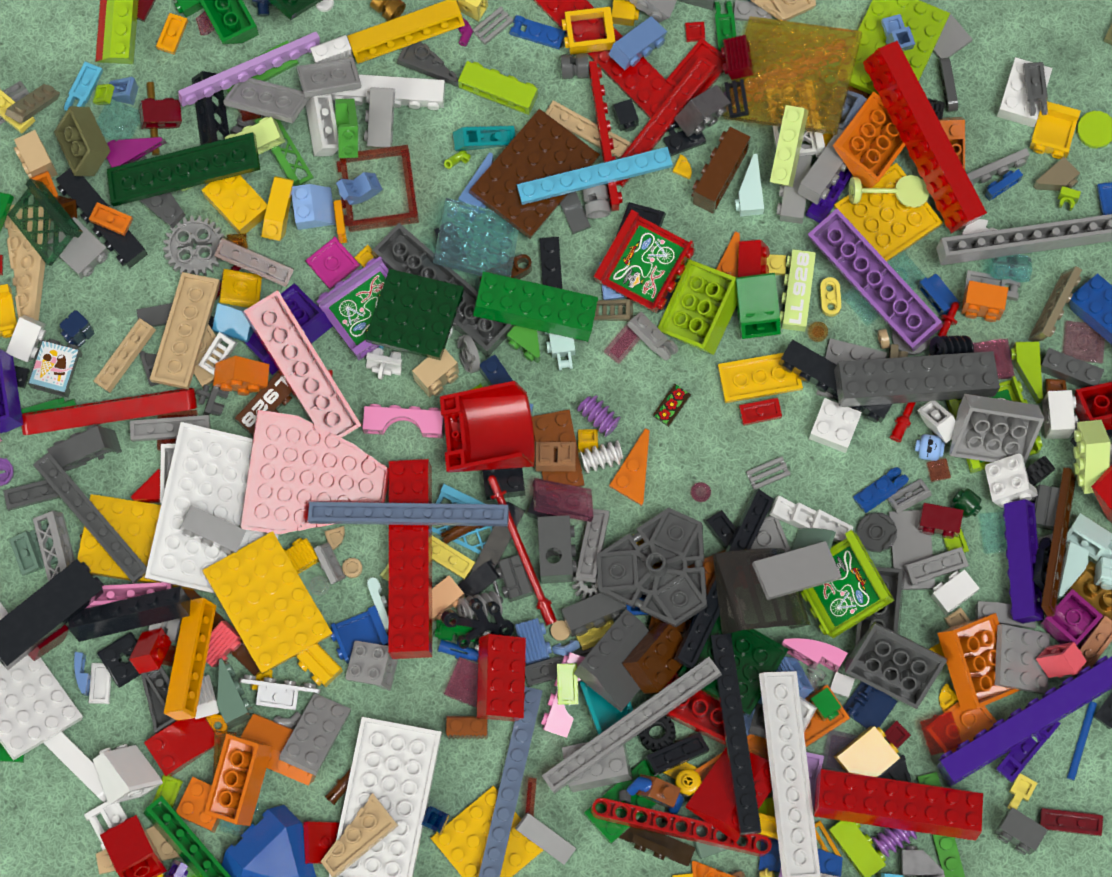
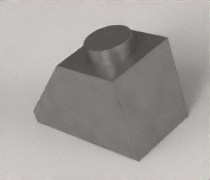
M906 846L905 850L900 851L901 875L910 877H936L944 875V870L924 850H918L917 846Z

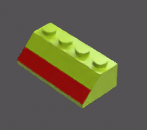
M100 0L95 62L134 64L139 0Z

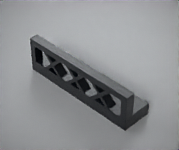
M201 71L192 78V85L217 73ZM223 90L213 94L218 99V106L212 101V96L204 97L195 102L201 145L220 141L217 138L218 130L223 135V139L229 135ZM215 113L221 118L220 124L215 119Z

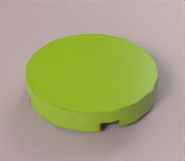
M1102 111L1086 113L1081 117L1077 126L1080 141L1084 145L1096 149L1109 145L1112 142V118Z

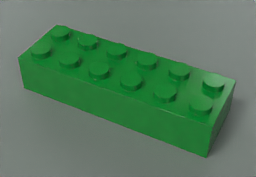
M483 271L473 316L588 342L592 332L598 297Z

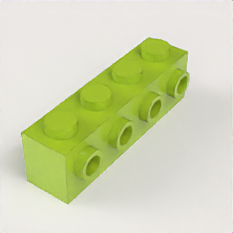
M467 61L458 80L459 88L527 115L530 114L538 97V88L529 82L522 83L511 75H502L496 69L491 68L489 70L484 68L478 62L471 63Z

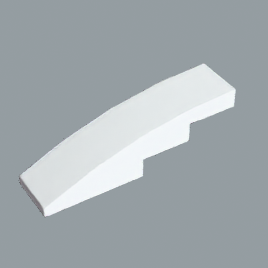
M781 496L775 497L769 515L799 529L818 528L832 530L836 532L833 541L838 543L847 538L846 532L853 530V526L820 509L815 511L801 503L794 504Z

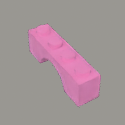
M370 404V406L364 407V434L384 435L391 424L398 421H409L420 429L423 437L443 438L444 417L441 415L439 408L432 407L428 408V410H421L420 407L411 406L409 409H403L397 405H390L387 408L381 407L379 404Z
M569 652L568 656L564 655L562 663H577L578 667L585 657ZM557 677L554 686H557ZM556 689L555 694L551 693L548 705L551 707L548 713H544L541 724L544 725V730L567 738L574 718L568 714L564 705H558Z

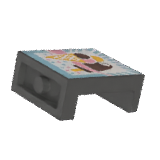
M49 339V341L42 340L28 385L32 389L69 398L71 380L79 357L82 358L83 355L79 347L72 344H67V346L61 345L59 341Z

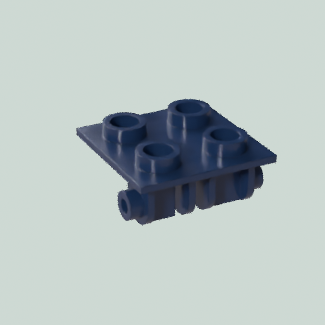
M861 682L843 708L849 717L866 729L870 726L877 728L882 725L898 701L888 694Z

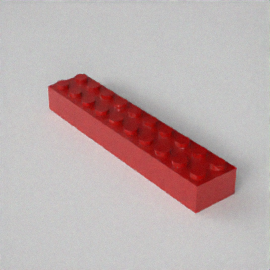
M895 41L878 48L863 62L865 71L869 74L875 90L878 91L882 99L883 106L890 114L892 123L896 126L901 140L909 151L910 158L914 161L919 175L926 184L927 191L933 197L937 210L940 211L946 227L952 234L977 221L987 212L899 42Z
M428 459L389 461V503L432 504V466ZM389 525L388 653L392 659L433 657L432 525Z

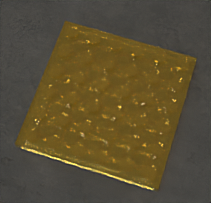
M750 16L745 35L750 44L754 75L734 79L736 82H739V79L744 80L749 115L730 119L727 106L725 108L727 112L723 114L724 119L781 127L785 106L789 105L805 108L809 111L805 131L837 135L862 38V31ZM737 87L740 110L742 112L744 111L741 87ZM731 88L730 95L733 113H737L734 91Z

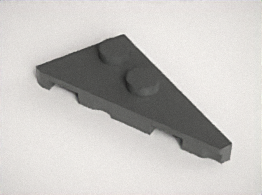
M420 41L403 47L397 59V64L433 78L445 80V82L459 87L457 75L450 71L444 65V62L425 43L423 44Z

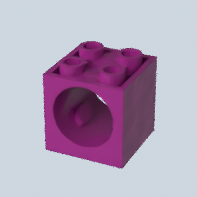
M1071 589L1056 606L1055 615L1046 617L1039 626L1060 644L1075 642L1077 646L1103 615Z

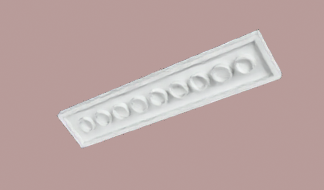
M797 671L759 673L782 877H821Z

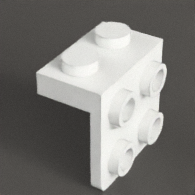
M1015 454L985 466L992 501L999 507L1004 508L1005 503L1023 499L1030 501L1032 497L1038 496L1037 489L1029 483L1024 458L1021 454Z

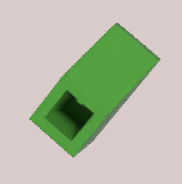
M514 326L507 334L508 344L514 350L519 348L524 352L523 356L530 362L534 360L538 363L540 361L537 330Z

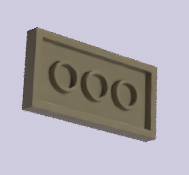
M1075 266L1061 273L1028 338L1029 341L1039 342L1053 335L1056 329L1054 326L1056 321L1060 320L1064 314L1063 307L1065 303L1067 304L1073 296L1071 292L1081 280L1080 274L1082 269Z

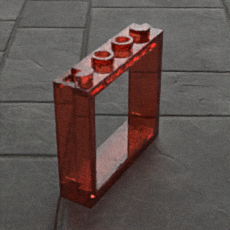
M408 145L358 151L357 158H340V161H337L338 173L342 172V179L349 180L347 163L402 155L409 213L354 220L352 205H349L348 201L343 200L341 197L343 209L346 208L347 215H344L345 227L349 226L350 232L392 227L398 223L401 225L419 223Z

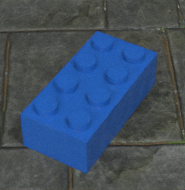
M1097 273L1073 294L1069 301L1070 309L1112 344V285Z

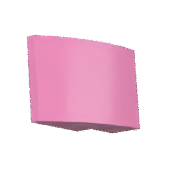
M791 638L784 639L782 643L784 647L789 649L787 654L814 670L820 663L836 673L848 654L835 646L816 640Z

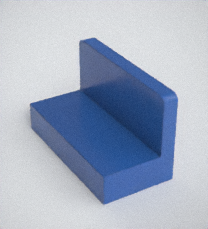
M934 274L929 279L925 277L919 282L918 288L940 315L947 314L953 302L960 303L937 274Z

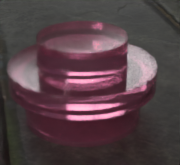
M703 482L696 483L691 489L692 498L697 502L707 501L711 495L710 487Z

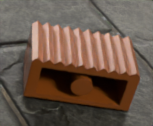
M447 716V738L449 740L451 738L453 740L455 738L457 740L459 738L461 740L463 738L465 740L467 738L469 740L471 738L473 740L475 738L477 740L479 738L487 739L488 719H480L476 716Z

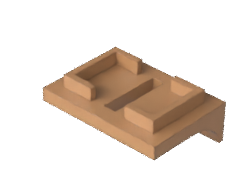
M536 442V471H576V442ZM554 448H558V462H554Z

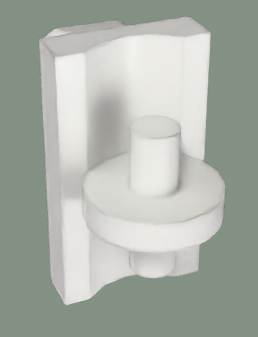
M376 348L371 353H367L366 368L378 373V379L382 380L384 374L389 376L391 374L401 375L402 360L400 352L393 351L390 357L383 356L384 350Z

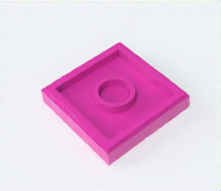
M336 237L305 260L329 290L360 267V264Z

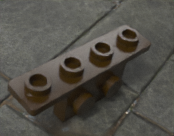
M630 827L619 837L624 841L634 844V849L644 853L646 850L651 851L653 856L664 861L665 858H668L684 866H689L695 851V847L667 835Z

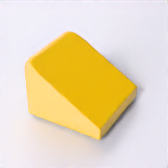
M598 429L578 430L579 453L580 451L585 452V448L592 452L593 446H596L598 449Z

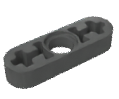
M949 57L939 59V71L942 87H945L943 92L947 112L958 111V99L951 61Z

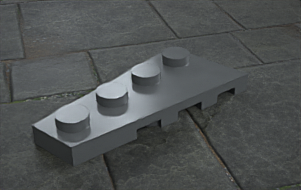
M171 193L138 200L172 229L185 216V213Z

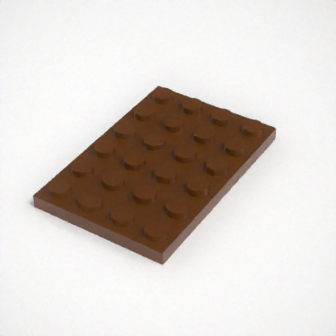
M539 108L473 185L469 193L531 239L569 193L522 205L517 184L592 166L600 154Z

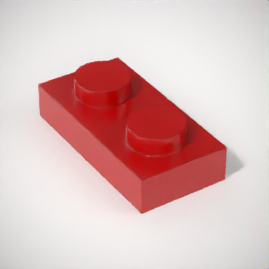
M778 398L739 405L743 426L782 418Z

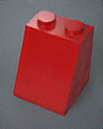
M137 815L127 818L121 824L109 828L100 835L113 866L120 877H157L167 871L150 836Z

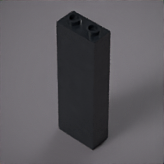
M78 559L73 561L0 620V662L7 670L11 669L103 594V583L98 577H92L89 573L91 570L85 562L80 563Z

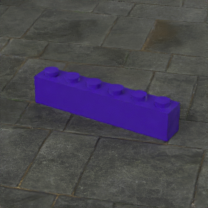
M1026 499L1005 503L1003 518L1006 526L1004 535L1007 540L1006 557L1009 564L1007 574L1010 579L1011 616L1014 621L1021 624L1044 620V610L1041 607L1042 592L1033 581L1038 549L1035 504Z

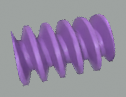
M598 395L589 396L578 406L577 411L583 410L582 416H588L589 422L594 421L593 426L595 428L600 426L599 432H605L604 436L607 437L618 426L621 417L619 416L614 419V411L607 413L609 406L602 408L601 406L604 401L601 400L597 403Z
M885 828L884 834L881 832L877 833L878 839L873 836L871 839L877 850L890 857L889 850L896 853V845L904 848L902 841L910 844L909 837L911 836L916 840L917 835L914 831Z

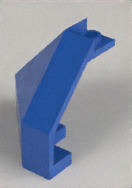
M285 805L267 809L262 814L264 818L256 826L252 824L241 835L243 839L236 846L231 845L225 851L222 867L231 877H316L313 864H305L302 822Z

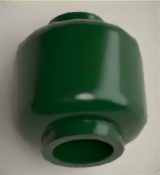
M969 488L960 489L952 499L953 508L964 510L963 517L965 518L971 515L976 516L982 509L980 506L981 498Z

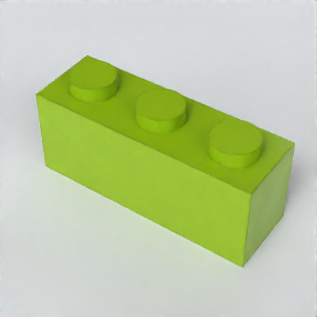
M838 822L828 830V833L861 877H872L886 866L884 863L886 858L879 850L876 852L872 847L874 843L868 834L864 835L859 829L861 827L860 823Z

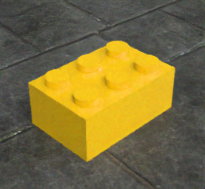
M241 175L210 182L202 189L204 197L241 237L247 234L265 217L267 203Z

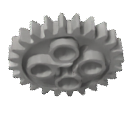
M191 216L190 221H187L184 217L183 223H178L177 228L172 229L170 227L172 234L166 233L169 240H163L167 246L163 248V251L167 253L165 258L169 260L168 264L170 267L174 266L175 272L180 270V274L187 272L189 274L195 273V275H200V272L207 276L206 270L209 269L213 273V266L220 267L218 260H224L214 255L221 238H225V236L220 234L221 228H216L215 222L209 225L210 221L208 218L203 222L201 216L197 220H194L193 216ZM208 234L206 239H199L200 235ZM189 236L187 241H180L181 237ZM194 244H197L196 249H192ZM204 252L210 253L206 258H202L201 254ZM184 254H190L188 260L181 259Z

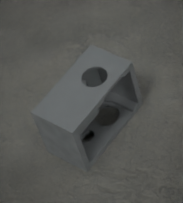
M570 515L537 517L541 584L573 582L577 567L576 560H572V557H576L575 545H571V537H575L574 525L570 526ZM551 556H558L561 559L558 563L554 564L547 561Z

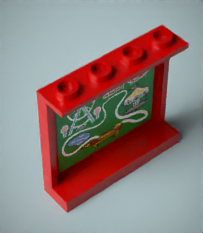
M631 210L596 271L594 279L601 285L657 313L659 309L662 310L667 301L665 297L668 292L671 293L674 290L677 276L683 274L686 268L684 265L686 260L692 258L695 252L694 243L691 240L688 242L640 217L636 211Z

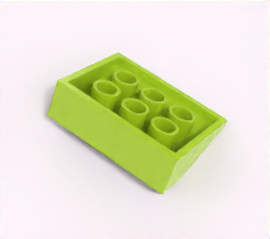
M689 259L659 323L658 329L670 337L714 355L737 306L736 277Z

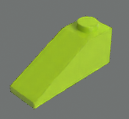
M1015 342L1013 348L1010 349V359L1014 360V366L1034 401L1041 403L1043 391L1040 343Z

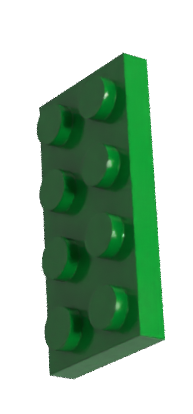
M643 760L631 771L632 780L617 783L601 798L619 802V792L627 790L641 774L659 779L662 778L659 775L654 776L648 763ZM631 795V805L652 809L656 805V803L641 796ZM603 804L595 806L598 813L606 812V807ZM591 807L584 812L587 819L610 844L630 828V826L595 818L591 813ZM619 808L615 811L617 817H626L624 809ZM636 814V820L638 821L644 814Z

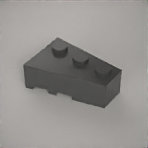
M98 425L89 426L85 432L74 433L69 439L57 441L53 444L54 446L47 449L65 472L86 465V462L96 457L101 460L105 458L104 454L113 451L118 454L122 452L115 430Z
M162 665L158 670L141 673L155 734L177 721L164 714L170 678Z

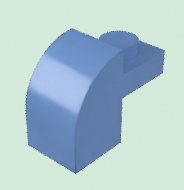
M901 14L881 20L887 38L886 44L898 41L903 51L913 49L915 41L909 26H904Z
M363 172L354 180L341 179L336 182L340 196L343 200H347L349 205L367 201L383 190L375 173Z

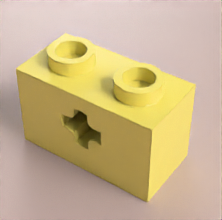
M458 0L457 2L461 13L478 22L488 8V0Z

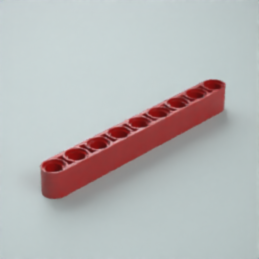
M189 388V390L177 389L23 413L22 433L23 435H31L192 410L197 408L194 388Z
M606 798L596 799L591 807L592 815L600 820L762 857L772 847L771 840L759 834L741 835L746 840V846H739L737 842L727 835L726 841L721 842L716 838V833L721 831L708 822ZM603 804L606 807V812L598 813L595 806ZM619 808L624 809L626 817H617L615 811ZM636 814H644L646 816V822H638L636 820ZM663 818L666 821V826L663 828L658 827L656 819ZM679 822L684 823L686 831L679 832L676 829V824ZM696 828H704L706 830V836H698L696 833ZM758 841L766 844L765 851L757 849L756 843Z

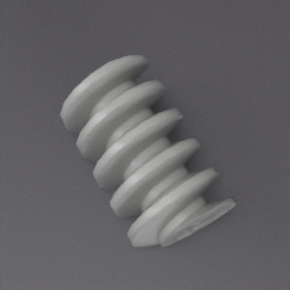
M494 591L488 594L482 593L481 596L477 594L474 597L468 596L466 599L460 598L458 600L457 611L459 617L473 619L474 615L475 619L478 620L475 612L469 607V602L473 598H478L482 602V609L486 617H488L487 605L491 601L498 603L501 608V615L503 612L501 600Z

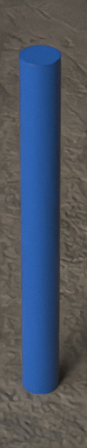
M1091 701L1088 704L1067 775V779L1075 781L1097 703Z

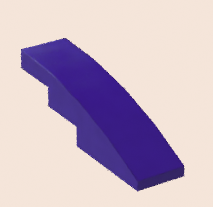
M848 168L845 172L841 171L839 173L840 178L835 186H830V192L825 200L821 199L818 205L812 203L806 216L818 223H821L828 217L834 204H836L853 176Z

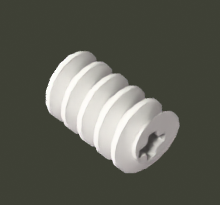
M618 440L615 441V446L608 442L607 449L603 444H600V450L593 446L592 453L588 448H585L584 455L580 451L583 466L587 473H590V467H593L596 472L598 465L605 469L606 463L613 467V461L620 465L621 459H623Z

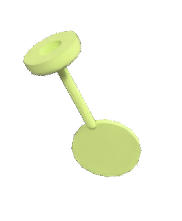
M914 175L904 176L899 179L895 188H862L861 180L858 177H851L849 182V200L851 204H858L862 193H895L897 199L903 205L912 208L922 206L929 197L924 180Z

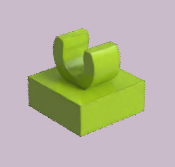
M1062 186L1058 195V200H1060L1059 208H1062L1064 202H1068L1070 204L1069 210L1072 211L1079 200L1081 191Z

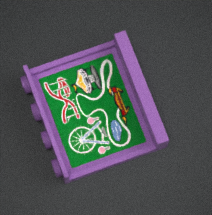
M381 257L368 261L363 269L354 271L350 278L338 282L333 290L324 292L316 301L318 307L325 313L358 361L367 356L368 352L371 353L380 346L366 342L365 337L389 271Z

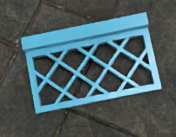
M445 484L435 503L441 504L445 497L451 500L452 504H485ZM444 525V527L438 529L432 527V531L441 535L442 531L440 530L446 529L447 531L452 526ZM494 526L476 528L475 531L469 532L453 540V542L480 554L481 550L476 547L481 546L483 549L486 542H482L479 532L488 528L492 531ZM477 533L480 544L469 545L466 536ZM464 538L465 543L458 539Z

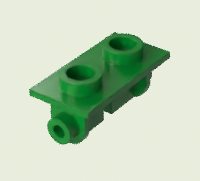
M437 619L435 637H438L439 640L452 641L453 634L457 635L458 638L474 628L460 625L447 627L441 620Z

